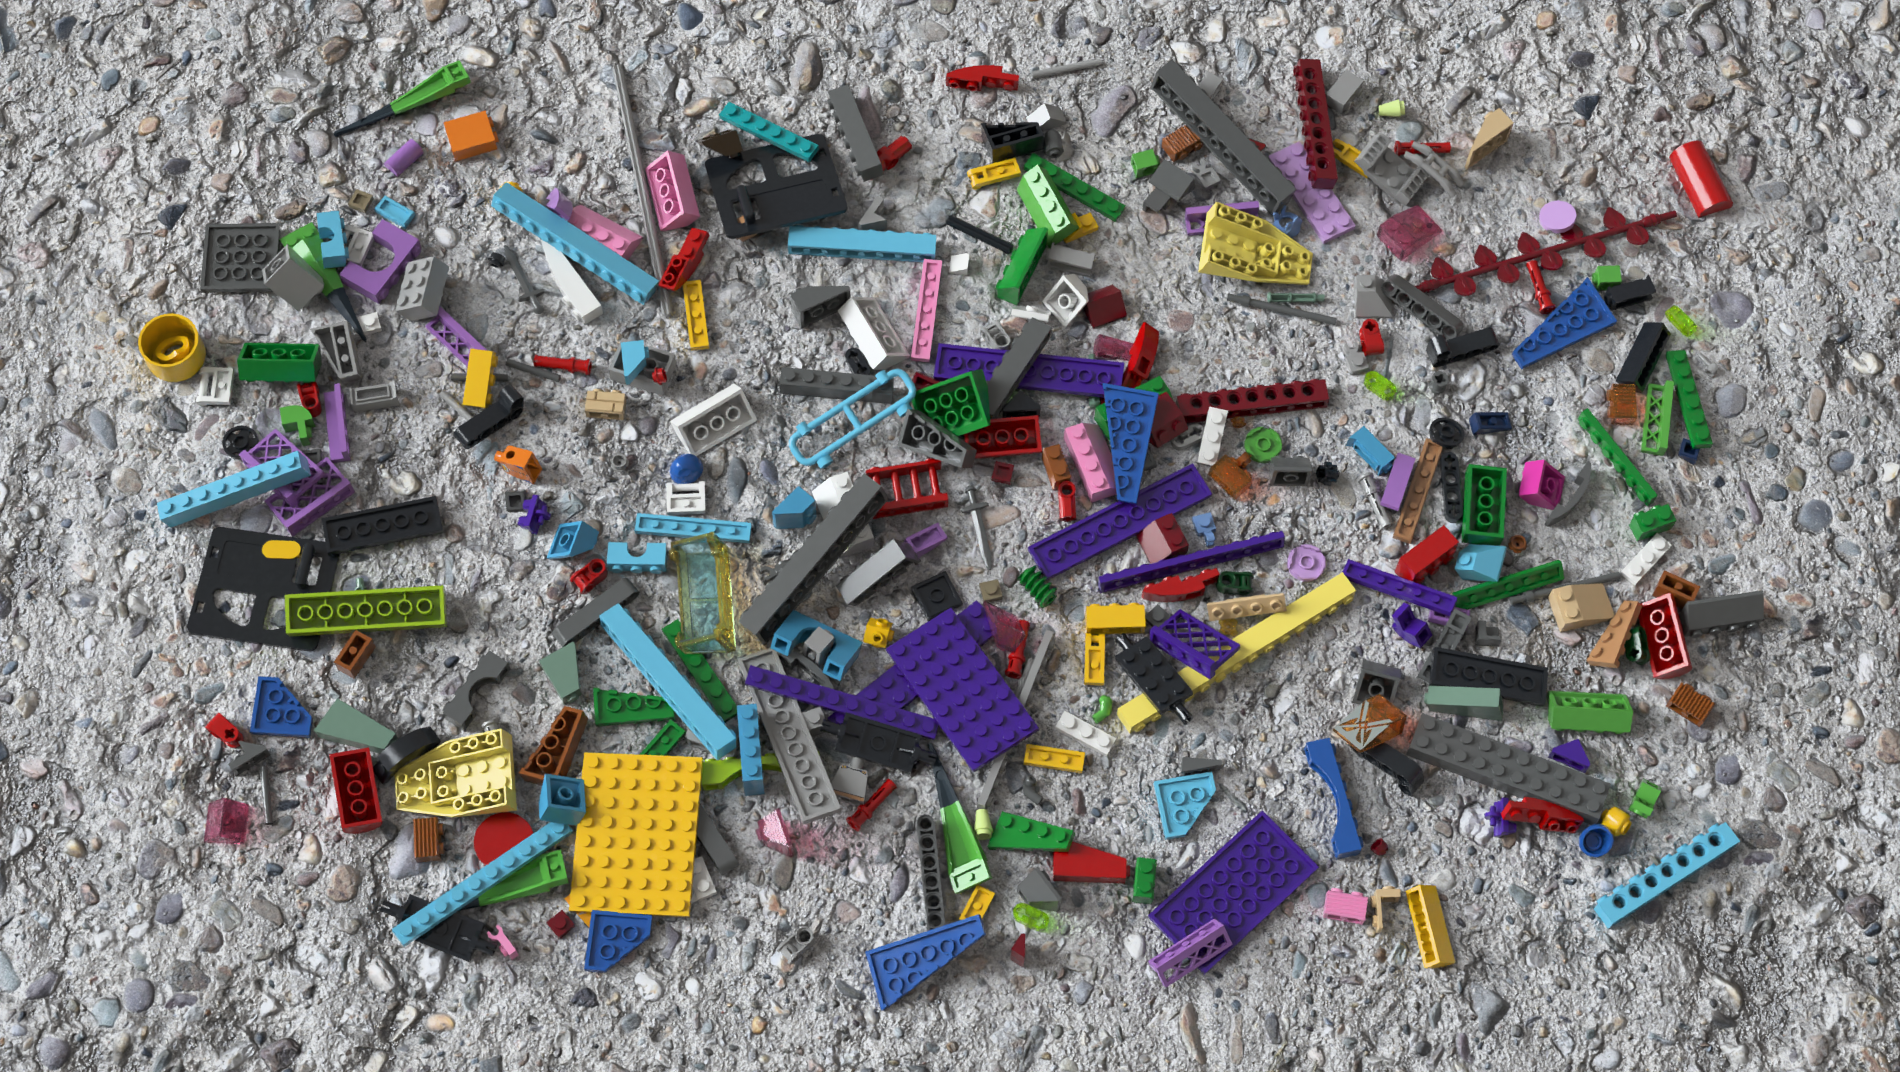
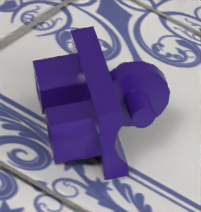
M533 495L532 499L524 500L523 510L528 513L527 516H520L518 520V525L523 529L529 530L532 534H538L539 527L543 525L544 520H550L551 514L547 512L548 507L546 503L540 500L538 495Z
M1503 797L1500 801L1494 802V806H1490V812L1484 814V818L1490 820V826H1494V837L1499 838L1503 835H1512L1517 831V824L1509 822V820H1503L1501 812L1509 802V798Z

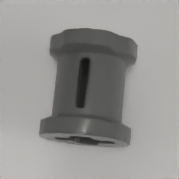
M1438 371L1432 375L1431 382L1429 383L1432 393L1440 394L1445 391L1449 380L1446 373Z

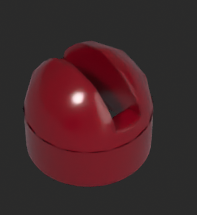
M1379 838L1371 845L1370 849L1376 855L1383 856L1388 851V845L1382 838Z

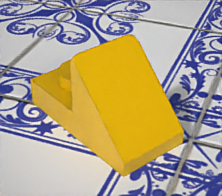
M1091 212L1080 217L1073 213L1072 216L1079 229L1063 240L1066 244L1097 231L1099 226Z

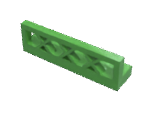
M1666 380L1664 386L1651 383L1647 385L1641 442L1642 453L1663 456L1668 448L1674 381ZM1652 390L1662 391V396L1656 400L1651 394ZM1654 405L1660 410V414L1657 416L1650 412V408ZM1652 422L1658 427V430L1654 433L1648 428V425ZM1652 438L1657 444L1656 449L1646 447V442Z

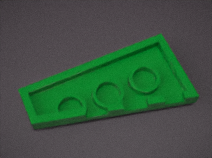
M593 687L596 727L675 720L674 710L663 697L643 696L631 692L622 693L617 690H600V688Z
M1002 811L987 847L989 850L1005 849L1014 851V849H1024L1025 851H1033V849L1068 852L1075 832Z

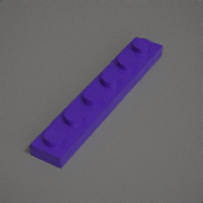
M1348 559L1342 571L1351 582L1447 616H1451L1457 603L1458 597Z

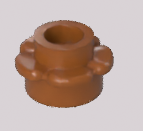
M1245 451L1235 460L1238 465L1237 467H1246L1252 461L1250 459L1252 455Z
M1515 535L1509 539L1508 547L1514 553H1521L1526 550V539L1523 536Z

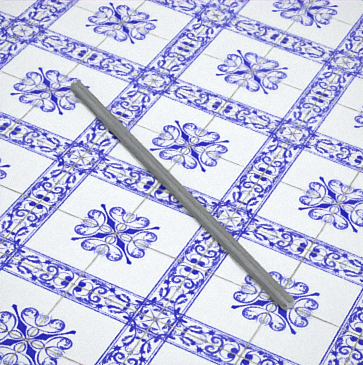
M618 64L613 66V73L654 276L660 282L665 271L622 65ZM657 286L662 315L666 318L673 315L669 290Z

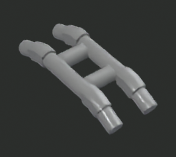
M1414 141L1411 147L1428 157L1425 160L1417 154L1406 151L1404 158L1423 168L1443 186L1450 197H1454L1457 193L1445 175L1448 173L1457 186L1461 187L1464 185V182L1459 172L1438 156L1432 148ZM1433 161L1442 168L1439 172L1430 166Z

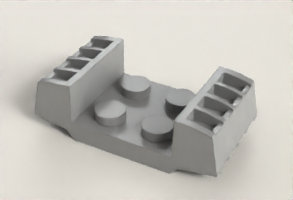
M1383 133L1374 135L1354 162L1363 170L1367 177L1390 197L1397 199L1406 206L1426 181L1429 174L1420 166L1414 170L1388 147L1392 140Z

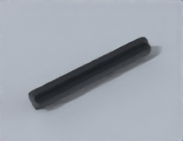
M950 215L947 219V225L1007 254H1010L1013 250L1014 245L960 218Z

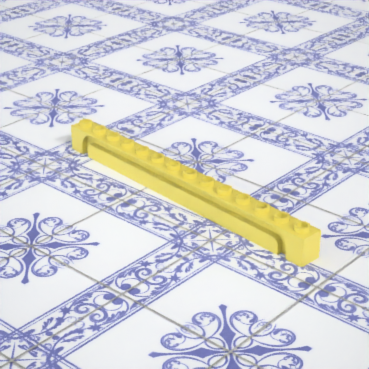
M1340 573L1286 606L1287 611L1276 612L1233 638V641L1240 644V650L1215 670L1213 678L1208 679L1189 666L1177 672L1193 691V695L1187 698L1185 703L1190 701L1197 692L1200 691L1202 693L1208 690L1212 683L1223 681L1230 672L1236 673L1239 671L1243 664L1254 662L1261 653H1269L1275 648L1276 644L1287 642L1294 633L1300 634L1307 628V625L1318 623L1322 616L1327 613L1328 615L1333 614L1340 605H1347L1352 602L1356 590L1344 573ZM1221 646V650H1230L1232 648L1230 646ZM1210 656L1209 658L1216 662L1219 656ZM1143 693L1119 707L1117 711V716L1129 733L1133 731L1139 732L1148 722H1155L1162 717Z

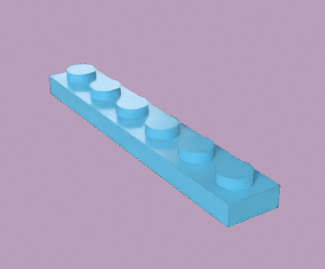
M637 513L635 534L750 543L752 524L747 522Z

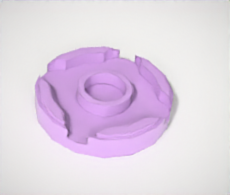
M1551 201L1540 210V224L1545 230L1553 231V233L1566 232L1576 222V211L1571 204L1565 201Z
M1309 544L1299 545V547L1294 548L1287 560V567L1291 575L1304 582L1317 580L1322 576L1326 567V559L1321 553L1322 551Z

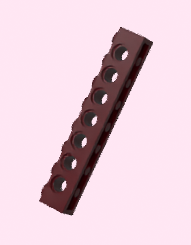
M1299 59L1297 65L1294 66L1293 75L1296 77L1295 89L1299 95L1297 103L1301 109L1300 121L1303 123L1302 135L1305 137L1304 150L1307 151L1306 165L1309 166L1308 179L1311 181L1312 188L1333 189L1338 180L1321 61L1320 59Z
M1316 378L1305 382L1293 381L1288 384L1275 383L1270 386L1257 385L1252 388L1238 387L1235 390L1220 389L1217 392L1202 391L1191 395L1184 393L1177 396L1176 405L1183 413L1186 423L1206 421L1209 407L1227 410L1226 419L1327 408L1329 395L1326 380ZM1304 392H1308L1311 395L1307 396L1304 394ZM1285 394H1290V395H1292L1293 397H1292V398H1288V397L1285 396ZM1267 396H1271V397H1273L1274 399H1273V400H1269V399L1267 398ZM1249 398H1252V399H1254V400H1256V401H1255V402H1251V401H1249L1248 399H1249ZM1234 400L1237 404H1232L1229 401ZM1215 402L1219 406H1213L1211 403ZM1192 405H1199L1200 408H1194Z

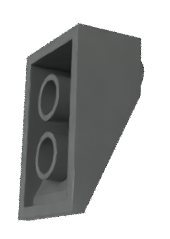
M806 286L794 290L790 294L791 312L801 329L837 313L851 298L850 287Z

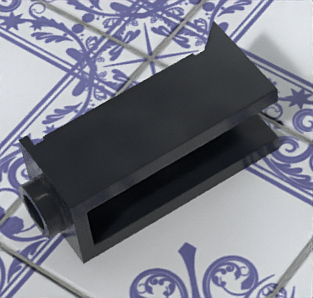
M1648 274L1644 280L1642 278L1613 286L1612 288L1609 286L1604 295V301L1606 305H1609L1610 310L1613 311L1652 300L1651 294L1656 293V289Z

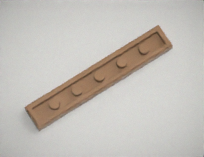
M1426 438L1392 537L1408 544L1412 542L1443 449L1442 446L1432 442L1431 439Z

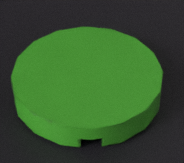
M1257 427L1252 429L1244 441V450L1249 455H1252L1250 459L1258 463H1269L1271 457L1279 456L1282 449V440L1279 434L1271 428Z

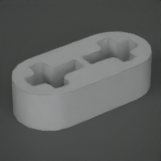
M1200 424L1188 426L1187 431L1171 440L1172 447L1175 450L1182 451L1201 442L1204 427ZM1193 431L1200 432V435H1193ZM1177 438L1183 440V444H1181L1180 442L1176 443Z

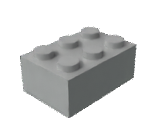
M434 256L408 262L395 312L409 321L437 316L449 266Z
M625 338L621 339L609 367L610 379L626 384L621 343L631 341ZM644 345L649 349L650 358H646V367L628 385L664 396L676 366L675 354ZM655 367H663L666 372L667 382L662 383V385L655 383L652 378V372H654Z

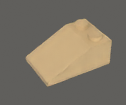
M1500 108L1494 112L1490 111L1484 117L1485 120L1468 155L1464 167L1466 170L1507 142L1514 122Z
M1603 583L1568 585L1552 589L1548 596L1560 633L1611 621L1615 616Z

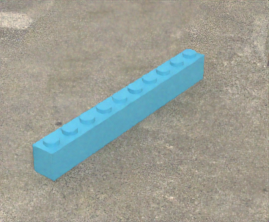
M506 182L494 194L491 207L495 208L496 211L501 212L527 231L552 245L573 261L578 262L604 281L609 282L618 290L632 297L635 301L644 305L656 292L659 280Z
M618 603L599 615L600 626L716 760H719L736 748L737 736L735 732L725 726V722L720 715L716 716L711 705L707 701L704 702L699 691L689 685L687 677L677 671L678 669L674 662L668 661L664 651L654 645L652 637L643 632L638 621L634 622L626 608L623 609Z

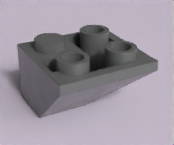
M1039 867L1035 868L1017 886L1018 894L1028 907L1054 912L1060 910L1062 893L1056 886L1053 887L1049 882L1050 877L1044 870L1041 871Z

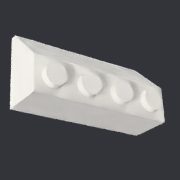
M851 297L838 310L842 321L850 330L851 336L856 340L860 351L865 355L869 366L873 370H885L910 357L875 298Z
M732 384L671 420L670 423L689 454L698 456L757 421V418L742 388Z
M848 472L828 478L812 491L823 521L828 516L830 509L837 506L841 501L842 495L853 487ZM869 524L866 525L839 558L874 547V536Z

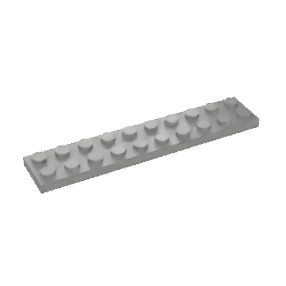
M771 648L737 659L745 681L750 665L786 675L777 652ZM747 686L754 704H757L758 714L803 825L841 812L840 804L797 700Z

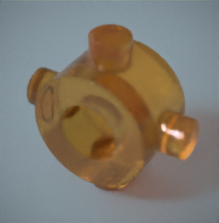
M1243 417L1231 419L1232 425L1235 428H1242L1246 425Z

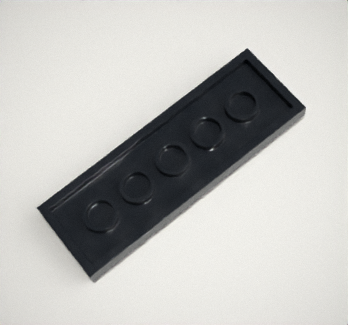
M436 496L321 518L328 556L443 533Z
M1439 647L1432 649L1429 686L1500 688L1504 700L1542 707L1546 704L1547 667Z

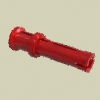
M1414 140L1410 142L1395 141L1394 153L1398 156L1404 155L1406 151L1413 154H1423L1411 147ZM1450 142L1421 143L1432 148L1435 153H1450L1451 151Z
M1529 261L1526 267L1536 291L1535 300L1540 305L1539 311L1541 314L1552 313L1556 309V305L1552 303L1551 291L1545 286L1538 261Z
M539 355L534 357L536 361L534 362V367L563 369L573 374L580 372L586 375H590L592 370L591 359L580 360L576 359V357L564 359Z
M1026 620L1018 621L1013 650L1008 655L1009 664L1008 669L1005 670V675L1009 678L1020 679L1022 677L1021 668L1022 664L1025 663L1024 650L1031 624Z
M887 779L864 805H859L857 807L858 810L851 817L846 818L849 826L855 831H860L863 823L867 819L870 820L872 818V813L897 788L896 784L892 780Z

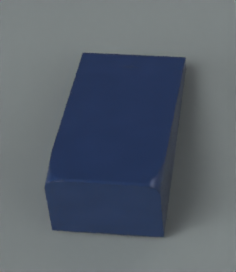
M1475 412L1469 418L1473 435L1512 430L1508 412Z

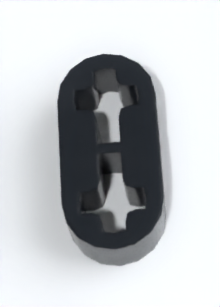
M857 348L848 349L845 354V360L852 374H862L859 373L860 367L862 371H865V375H870V367L862 352ZM850 355L857 356V362Z

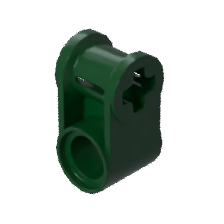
M1224 571L1218 578L1216 588L1222 594L1252 595L1254 594V589L1252 588L1254 574L1251 572ZM1227 580L1230 585H1225L1222 581Z
M1642 626L1630 629L1631 637L1629 640H1626L1624 647L1627 659L1642 666L1650 661L1651 654L1646 631Z

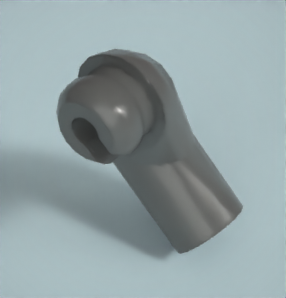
M1029 775L1023 781V793L1032 802L1039 805L1043 797L1035 791L1036 778Z

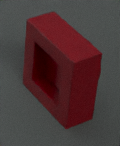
M996 461L991 481L1010 485L1014 465Z
M563 910L546 922L559 939L575 927V924Z

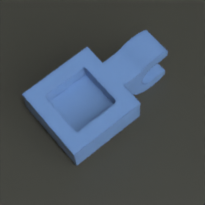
M1211 512L1193 516L1192 522L1197 536H1204L1207 547L1215 545L1213 533L1216 532V526Z

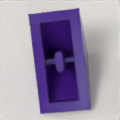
M1579 739L1554 747L1548 756L1552 760L1583 773L1590 766L1588 757Z

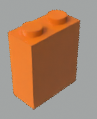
M486 111L443 122L455 162L497 150L496 142H499L496 131L492 132L491 127H494L491 116L487 117Z

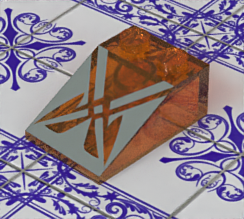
M1378 694L1361 703L1337 724L1333 731L1361 753L1401 735L1407 715L1381 694Z

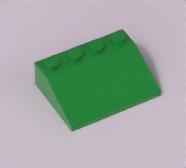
M983 369L973 370L917 390L915 398L912 400L914 409L921 411L957 437L990 426L989 393Z

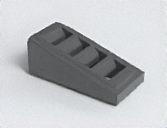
M1183 757L1180 777L1219 771L1222 761Z

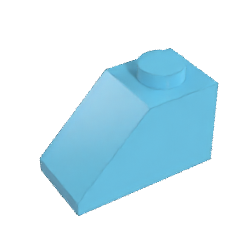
M643 340L621 343L626 385L630 384L647 365L646 358H650L649 349L644 346Z

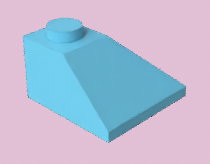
M1469 544L1459 552L1455 570L1462 580L1498 582L1507 547Z

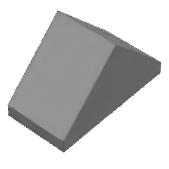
M1045 103L1026 119L1027 122H1038L1042 131L1067 123L1060 107Z

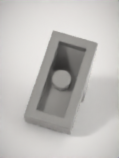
M879 196L875 198L859 221L858 230L868 231L873 229L878 231L887 228V220L881 217L885 210L883 198Z

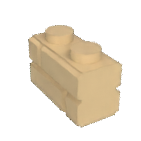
M593 389V391H587L586 417L624 420L627 402L626 395L619 390L604 392L602 389Z

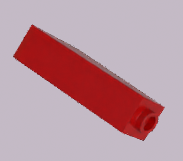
M1072 841L1068 852L1053 851V881L1125 884L1126 877H1130V865H1126V858Z

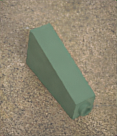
M1429 686L1428 692H1425L1424 703L1427 704L1429 711L1503 721L1504 701L1500 688Z
M338 698L314 729L317 736L321 739L360 749L369 747L371 752L379 754L398 740L395 732Z

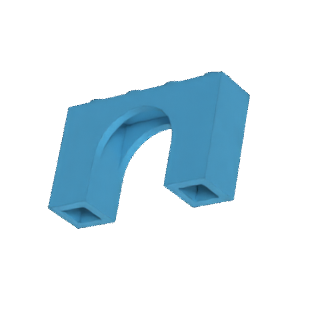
M793 610L774 633L770 648L788 656L795 646L805 642L818 626L832 633L834 643L830 651L831 654L827 657L823 673L841 681L859 657L863 642Z
M757 704L737 705L745 796L765 794Z

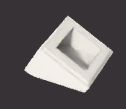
M965 253L951 256L949 273L967 275L970 254Z

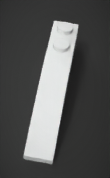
M541 240L555 283L563 295L562 299L567 307L571 306L574 310L572 313L576 320H581L585 325L602 315L601 304L564 254Z

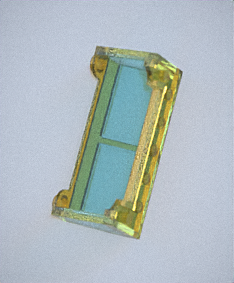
M714 532L671 542L669 555L670 559L677 564L681 632H678L677 637H675L677 648L685 654L730 653L736 651L728 546Z

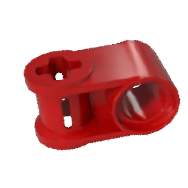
M1366 319L1359 331L1362 352H1364L1365 356L1383 354L1384 342L1381 338L1379 325L1374 319Z
M317 382L302 385L298 383L297 389L302 406L310 412L312 418L319 416L322 412Z
M593 559L582 569L576 571L571 576L570 581L580 588L582 595H585L606 579L608 570L603 560ZM598 567H601V568H602V570H601L600 572H598V573H595V572H594V570H595L596 568H598Z
M219 712L205 726L206 730L230 748H238L241 746L238 741H244V737L239 730Z

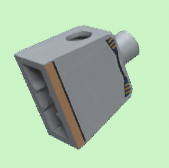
M853 757L850 766L840 765L831 782L838 801L856 806L865 804L868 771L862 770L864 763L862 759Z

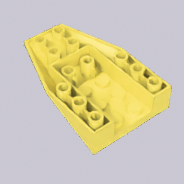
M1216 202L1207 212L1198 272L1254 282L1308 285L1310 282L1313 253L1268 221Z
M502 728L446 741L400 768L394 775L396 810L455 818L517 810L512 735Z

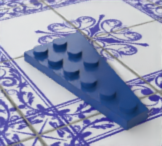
M1587 277L1512 352V356L1519 367L1524 369L1615 325L1617 320Z
M1103 383L1117 500L1137 505L1159 393Z
M978 914L866 951L881 1011L893 1005L984 937L986 932L981 915Z

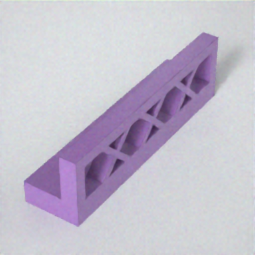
M1258 201L1224 204L1259 217ZM1213 205L1186 208L1184 217L1188 236L1204 234L1207 212ZM1197 222L1202 226L1199 229L1191 230L1190 223Z
M439 306L437 316L425 326L467 368L470 348L486 350L441 306ZM440 321L444 325V331H435L432 327ZM446 335H454L456 343H448ZM459 347H467L469 354L460 355L458 353Z
M340 383L334 384L335 391L324 393L330 460L332 463L351 461L344 392Z
M1214 918L1149 960L1148 963L1157 972L1163 986L1166 988L1233 944L1224 925ZM1222 935L1225 942L1219 946L1214 945L1216 938ZM1208 947L1205 955L1202 957L1197 956L1199 949ZM1185 958H1191L1188 966L1181 967L1182 961ZM1170 968L1174 969L1172 976L1166 979L1163 972Z

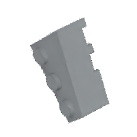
M347 320L310 329L340 380L347 383L363 379L352 325Z

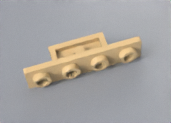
M1284 593L1226 599V601L1207 604L1209 621L1287 611Z

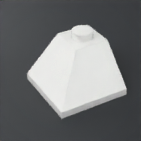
M1075 274L1063 275L1042 302L1066 328L1088 303L1087 287Z

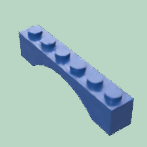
M1330 738L1306 742L1304 750L1309 767L1325 780L1336 802L1337 824L1331 839L1335 858L1337 860L1359 855L1364 846L1363 840L1357 834L1358 823L1356 818L1352 817V802L1350 798L1347 799L1345 793L1347 792V785L1340 776L1342 769L1340 762H1336L1335 745L1334 743L1331 744Z

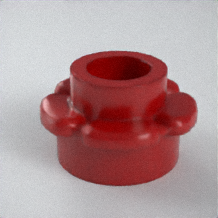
M655 367L654 372H652L654 382L659 385L667 382V375L663 367Z

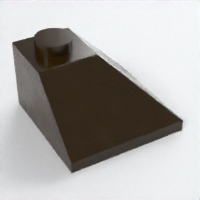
M728 129L697 140L698 144L723 156H729V158L739 156V152L743 151L737 130Z

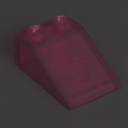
M1416 205L1393 215L1379 226L1377 237L1402 261L1441 233L1442 229L1419 205Z

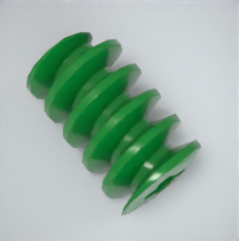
M1034 565L1022 572L1017 581H1020L1021 586H1025V590L1030 592L1031 597H1035L1036 603H1040L1041 608H1045L1056 599L1057 595H1055L1057 588L1055 587L1050 590L1049 588L1052 583L1045 584L1047 577L1045 576L1040 579L1042 571L1035 573L1037 566Z

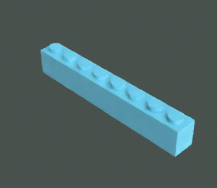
M802 225L789 226L788 254L924 262V259L935 260L936 235L931 233L914 234L913 232L898 233L895 231L882 232L873 229L866 231L856 228L840 229L838 227L822 228L820 226L804 227Z
M295 451L158 502L157 507L160 520L172 528L309 477L311 473L308 459L299 451Z

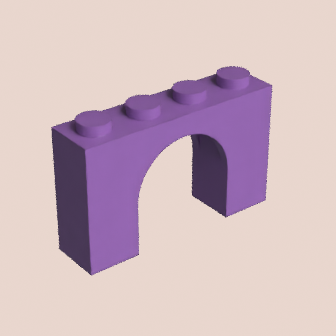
M384 219L377 225L372 235L376 243L395 254L391 265L382 271L372 272L349 261L339 274L343 284L378 304L388 296L391 287L398 283L401 274L406 271L407 263L411 262L421 252L419 239Z

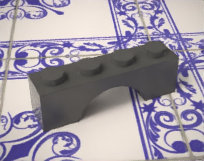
M488 651L486 655H482L476 669L469 672L466 678L467 681L463 686L457 688L455 697L444 706L443 715L445 719L465 731L476 717L471 706L473 694L483 685L500 684L510 671L509 663L491 651Z

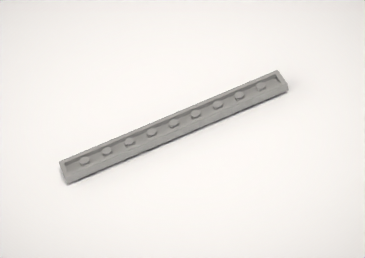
M1047 629L1018 699L1027 712V702H1032L1035 694L1033 687L1035 684H1039L1042 676L1039 673L1041 667L1045 668L1049 658L1046 654L1048 650L1052 651L1055 643L1053 639L1054 632ZM1013 748L995 758L978 800L977 810L986 809V806H991L994 798L991 795L992 791L999 786L1001 778H998L1000 771L1004 772L1008 762L1005 758L1007 753H1012Z

